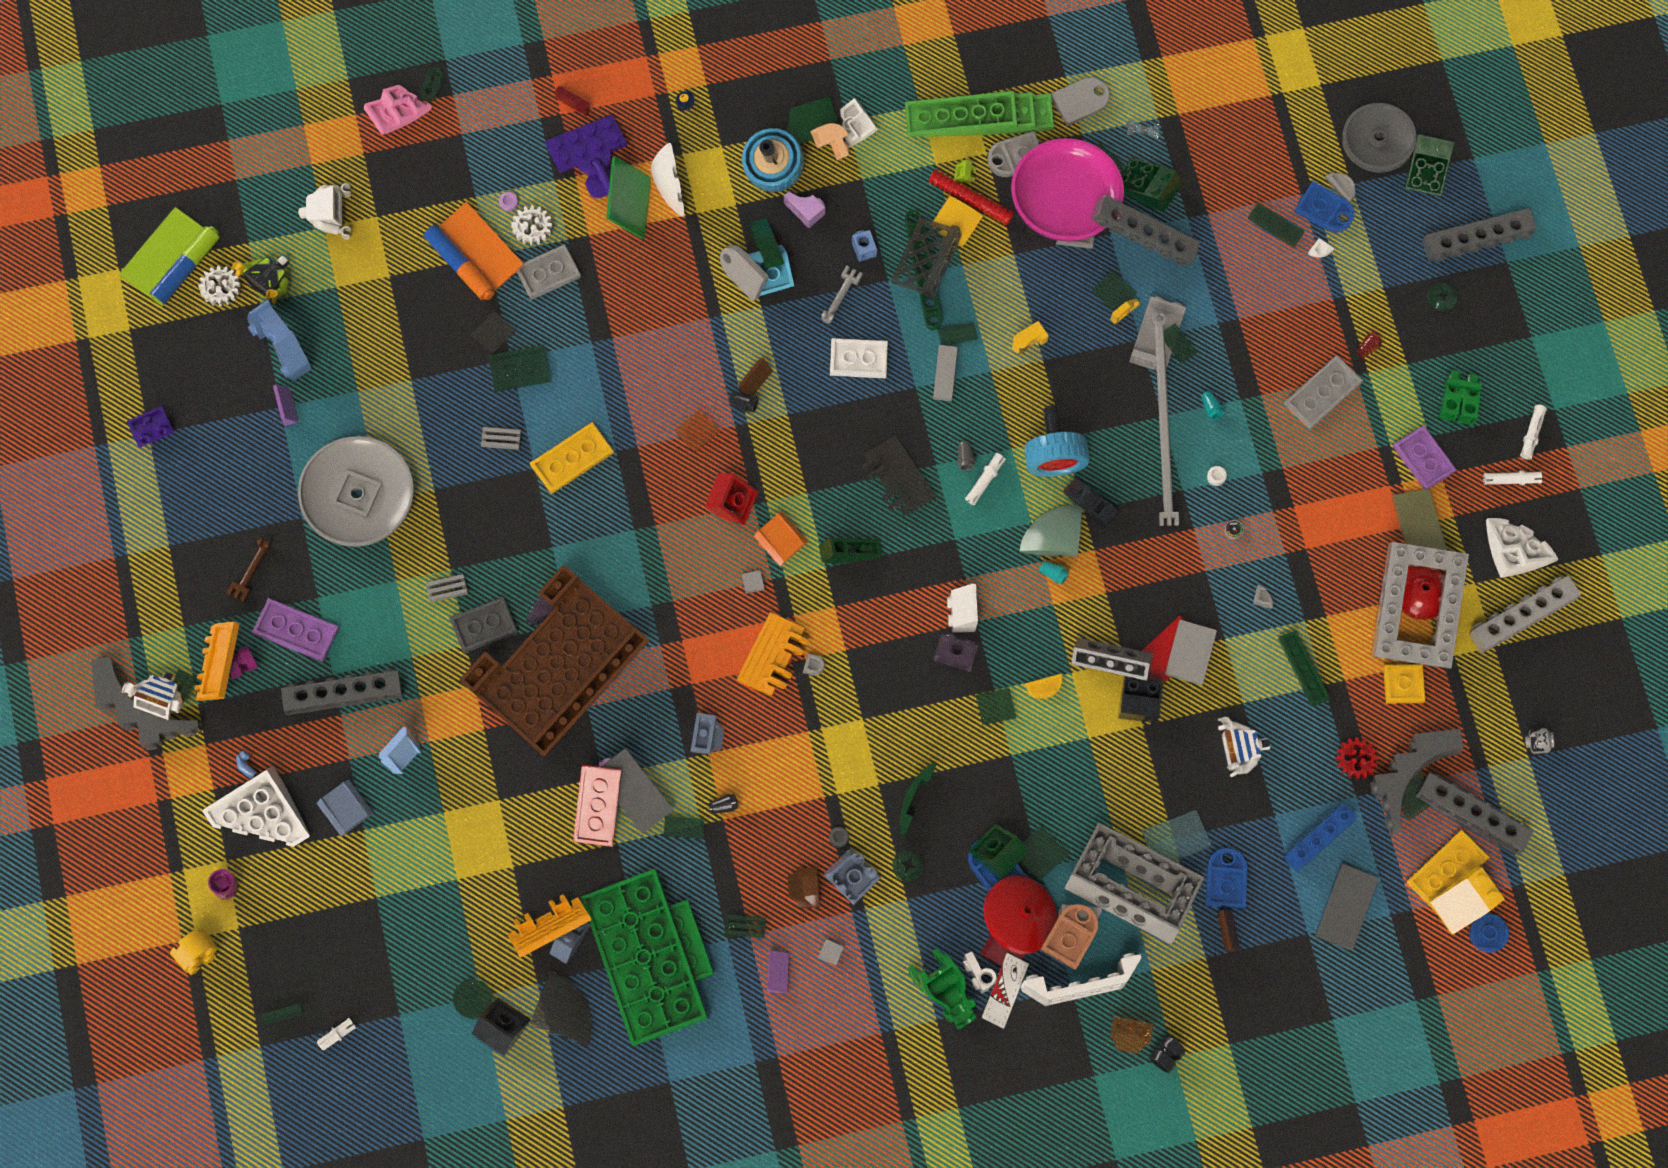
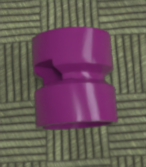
M246 645L238 649L236 654H233L230 675L232 679L242 676L243 671L250 672L258 668Z
M225 869L214 871L208 880L210 890L219 899H231L238 891L239 885L237 880Z

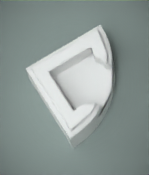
M1319 238L1308 254L1313 257H1325L1331 254L1334 248Z

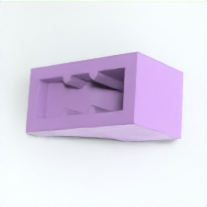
M790 191L784 195V204L808 228L825 215L824 202L814 195L798 197Z

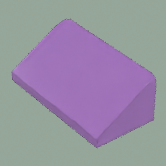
M277 384L274 385L273 388L283 424L287 426L297 423L298 418L290 389Z
M769 951L767 992L787 993L789 953Z

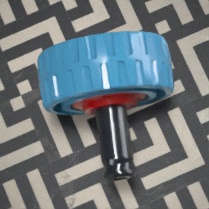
M1047 406L1043 409L1046 434L1030 440L1025 445L1027 469L1029 473L1035 476H1063L1080 471L1089 463V450L1086 438L1079 433L1061 432L1059 414L1057 413L1058 408L1056 406Z

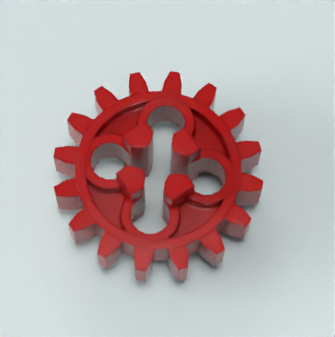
M1356 737L1354 742H1352L1349 738L1346 741L1347 744L1343 742L1340 745L1342 749L1338 748L1336 751L1339 756H1336L1335 760L1340 761L1337 768L1342 767L1341 774L1347 772L1349 779L1352 775L1355 776V780H1358L1360 775L1365 779L1367 774L1371 775L1373 773L1372 769L1377 767V764L1374 763L1379 759V757L1374 756L1377 750H1371L1373 744L1366 745V739L1359 742L1358 737ZM1354 747L1359 748L1357 759L1361 760L1357 763V767L1360 768V771L1354 769V765L1357 762L1356 758H1353L1356 755ZM1344 756H1347V757H1348L1349 759H1351V760H1350V761H1346V760L1344 759ZM1367 756L1369 758V761L1367 762L1366 759L1362 757Z

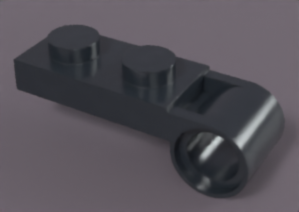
M1077 478L1063 490L1065 496L1091 514L1095 522L1103 528H1106L1118 515V511L1110 503Z

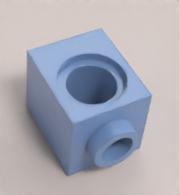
M861 230L852 235V245L859 262L876 257L877 248L870 230ZM865 242L868 245L863 247L860 243Z

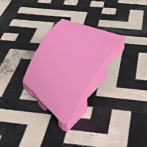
M401 85L383 89L381 99L364 105V110L381 135L410 124L432 108L429 103L427 105L418 100V96L408 92Z

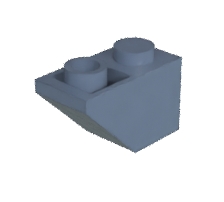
M585 923L555 939L549 954L567 963L576 952L591 925Z

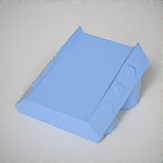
M402 727L379 753L381 763L389 768L392 773L403 774L402 770L417 753H421L420 745L407 727Z

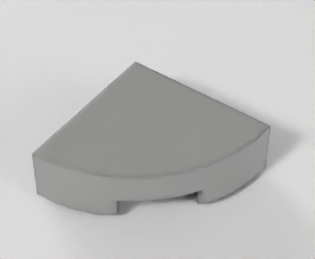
M1257 585L1253 604L1272 609L1273 600L1266 588Z

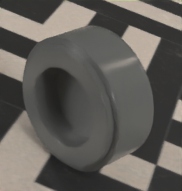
M836 827L831 830L829 841L834 847L841 848L848 843L849 834L846 829Z

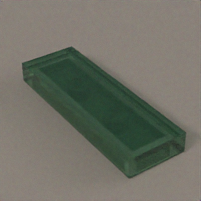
M1260 203L1256 205L1248 216V220L1295 248L1305 233Z

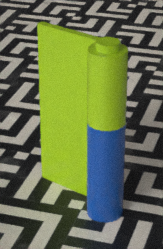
M175 207L119 273V276L156 303L164 306L219 240V232L212 226H205L203 228Z

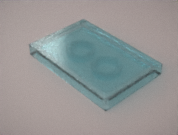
M1197 810L1142 830L1148 848L1172 861L1179 860L1212 846Z

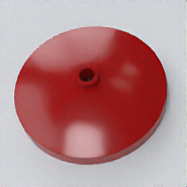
M1009 876L994 884L985 897L984 919L991 935L1000 945L1019 954H1030L1041 950L1058 917L1051 896L1039 883L1023 876Z

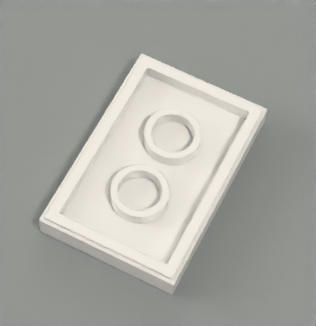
M832 338L830 376L886 378L888 341Z

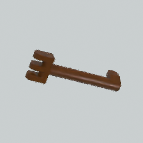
M261 537L257 541L259 549L240 583L232 582L227 591V595L231 596L234 590H236L233 596L235 599H238L241 593H243L240 599L242 602L247 600L251 592L246 588L247 584L271 545V542L265 541Z

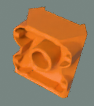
M783 512L777 513L754 536L758 540L759 546L766 550L779 566L787 562L808 542Z

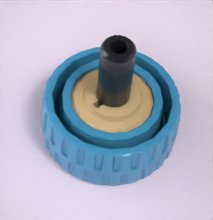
M769 128L755 133L745 144L742 152V166L747 178L755 187L765 192H781L789 189L799 180L803 173L804 155L800 144L793 135L785 130Z

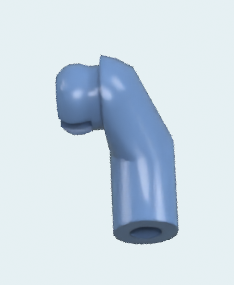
M243 750L236 756L237 767L249 779H252L257 772L248 765L247 760L250 755Z

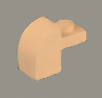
M830 123L810 131L817 148L830 144L836 160L849 156L848 145L843 141V138L847 137L848 133L842 126Z

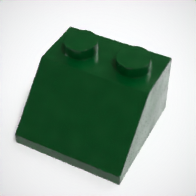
M997 824L969 850V853L1000 879H1003L1029 852L1016 835Z

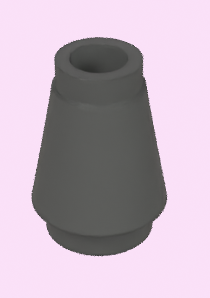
M967 441L960 442L957 465L960 470H972L976 461L970 443Z

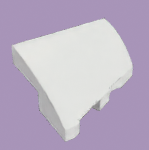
M855 98L840 109L843 119L842 127L848 133V136L845 137L848 148L863 141L878 130L861 103Z

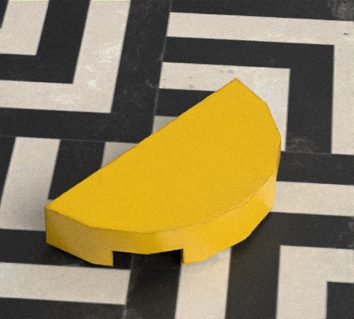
M1062 673L1025 683V687L1034 697L1040 699L1050 698L1060 690L1063 681Z

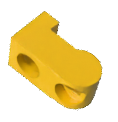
M1037 321L1014 336L1012 349L1018 354L1025 353L1028 347L1038 341L1041 345L1046 343L1049 335L1040 322Z

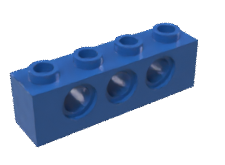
M1344 803L1288 852L1284 859L1296 872H1299L1353 824L1358 817Z

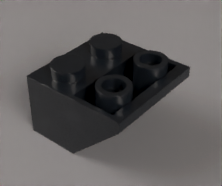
M1124 676L1118 718L1157 723L1160 715L1163 680L1148 678L1146 681Z

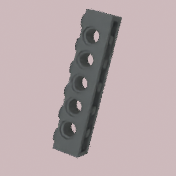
M1107 195L1097 200L1091 220L1095 221L1099 226L1107 227L1114 233L1127 237L1132 242H1138L1144 245L1146 249L1154 250L1160 253V256L1174 260L1178 265L1186 266L1194 262L1199 241Z
M1530 208L1427 234L1422 244L1428 261L1435 260L1439 262L1446 259V257H1458L1469 251L1474 253L1484 247L1493 248L1500 243H1512L1515 239H1528L1532 237L1537 227ZM1494 230L1499 231L1500 234H1496ZM1477 234L1481 235L1483 239L1478 238ZM1459 239L1465 240L1466 243L1460 242ZM1442 243L1447 244L1449 248L1444 247Z
M387 669L383 673L378 674L367 672L364 673V676L358 677L356 675H347L344 679L338 680L336 678L325 679V682L318 683L317 681H308L305 685L299 686L297 684H289L285 688H281L283 709L286 716L403 698L400 674L398 670L395 671L394 669ZM379 682L386 683L382 689L376 688V685ZM359 685H366L364 691H357ZM340 688L347 689L343 695L337 694V691ZM320 691H327L325 697H318ZM301 694H308L305 700H298Z
M1429 773L1424 778L1415 795L1417 799L1517 856L1524 851L1534 832L1526 824L1512 820L1510 815L1498 812L1491 804L1477 800L1475 795L1463 792L1459 786L1447 783L1440 775L1435 773ZM1437 789L1443 791L1444 797L1437 794ZM1454 799L1459 800L1461 802V806H1457L1454 803ZM1471 809H1475L1478 812V816H1474ZM1488 819H1493L1496 826H1492ZM1506 828L1512 831L1513 836L1506 833Z

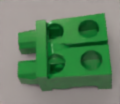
M1452 370L1444 384L1438 419L1454 422L1457 418L1458 423L1472 426L1478 419L1480 390L1482 384H1479L1478 375L1469 374L1467 381L1461 380L1460 371Z

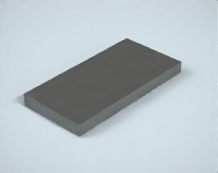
M626 748L602 765V767L622 769L618 804L642 834L673 811L671 805Z
M1342 863L1315 937L1353 951L1379 878Z

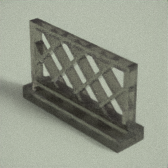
M919 218L891 283L926 294L928 298L934 299L961 239L962 233L960 228L955 225L950 227ZM922 224L930 226L931 231L921 234ZM941 230L947 231L946 237L938 240L936 233ZM934 234L936 241L926 245L924 238ZM922 240L924 247L914 251L913 244ZM939 245V252L931 256L928 249ZM926 250L929 257L919 261L916 254ZM915 256L917 262L907 267L906 260ZM931 261L933 264L932 268L924 272L921 265ZM919 266L922 273L912 277L909 270ZM908 272L910 279L905 281L898 280L900 274ZM922 277L926 280L923 288L916 286L914 281Z

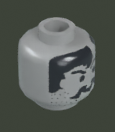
M1547 728L1530 730L1529 736H1525L1526 748H1530L1533 754L1549 753L1551 748H1554L1553 732H1549Z

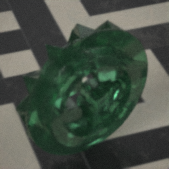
M1438 282L1429 289L1428 301L1435 309L1446 311L1453 308L1456 304L1457 292H1455L1454 286L1451 287L1447 282ZM1441 291L1444 295H1448L1446 296L1445 301L1442 297H1439Z
M905 850L896 855L893 860L892 869L897 878L902 881L911 882L921 876L924 862L921 856L914 851ZM911 859V865L914 868H909L905 873V866L902 863H907Z

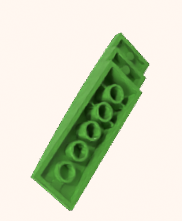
M1014 91L905 102L908 137L974 136L1054 130L1051 94L1033 95L1032 92L1014 94Z

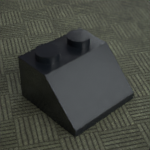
M497 998L479 1017L471 1034L505 1056L515 1045L531 1019Z

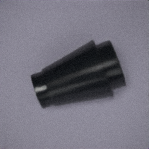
M732 392L729 398V403L747 413H754L759 402L755 395Z
M730 793L708 803L711 814L735 812V809L739 808L735 794Z

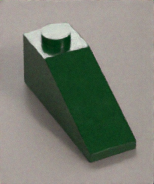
M829 538L819 545L822 563L840 564L882 557L879 539Z

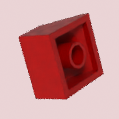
M718 473L705 508L721 518L745 525L758 491L735 474Z

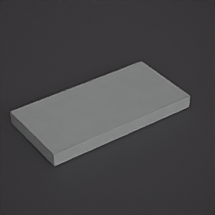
M1336 355L1284 402V405L1311 430L1352 393L1363 380Z

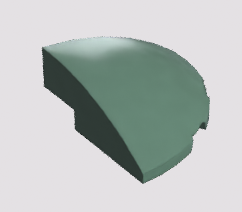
M1079 505L1060 506L1039 516L1030 528L1027 529L1019 552L1056 558L1057 555L1077 558L1082 507Z

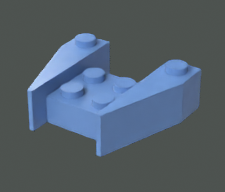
M268 300L249 312L247 317L249 331L253 336L257 335L260 340L264 337L272 340L282 366L280 371L285 378L289 377L293 382L311 370L310 364L295 335L281 320Z

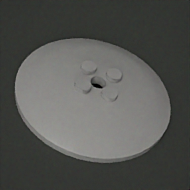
M361 436L338 439L318 450L304 467L298 485L300 509L309 526L318 535L332 543L353 547L376 543L396 531L410 511L414 494L412 475L402 456L391 446L380 440ZM355 490L362 491V495L359 498H353L352 493Z

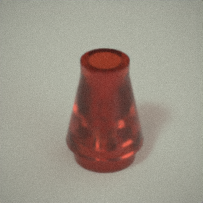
M1375 332L1367 334L1355 352L1361 359H1364L1379 349L1383 340Z

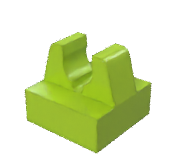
M966 159L956 165L954 181L958 180L960 184L963 182L971 183L975 180L971 176V173L976 172V168L972 166V161Z

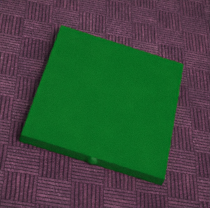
M612 157L606 219L640 239H645L651 178L619 158Z

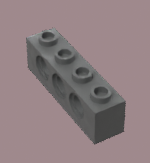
M1078 637L1073 649L1071 664L1147 681L1151 672L1154 654Z

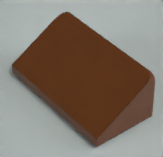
M763 357L758 360L739 383L740 393L754 395L771 375L772 370Z
M1221 910L1217 917L1225 952L1238 951L1240 946L1232 912Z

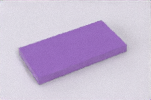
M268 598L252 633L324 662L340 628L337 625Z

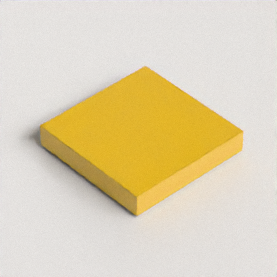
M1423 664L1383 666L1386 704L1425 703Z

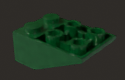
M1416 134V145L1410 158L1405 189L1441 196L1454 142Z
M1133 157L1130 158L1120 173L1125 194L1149 208L1165 212L1183 184L1176 170Z

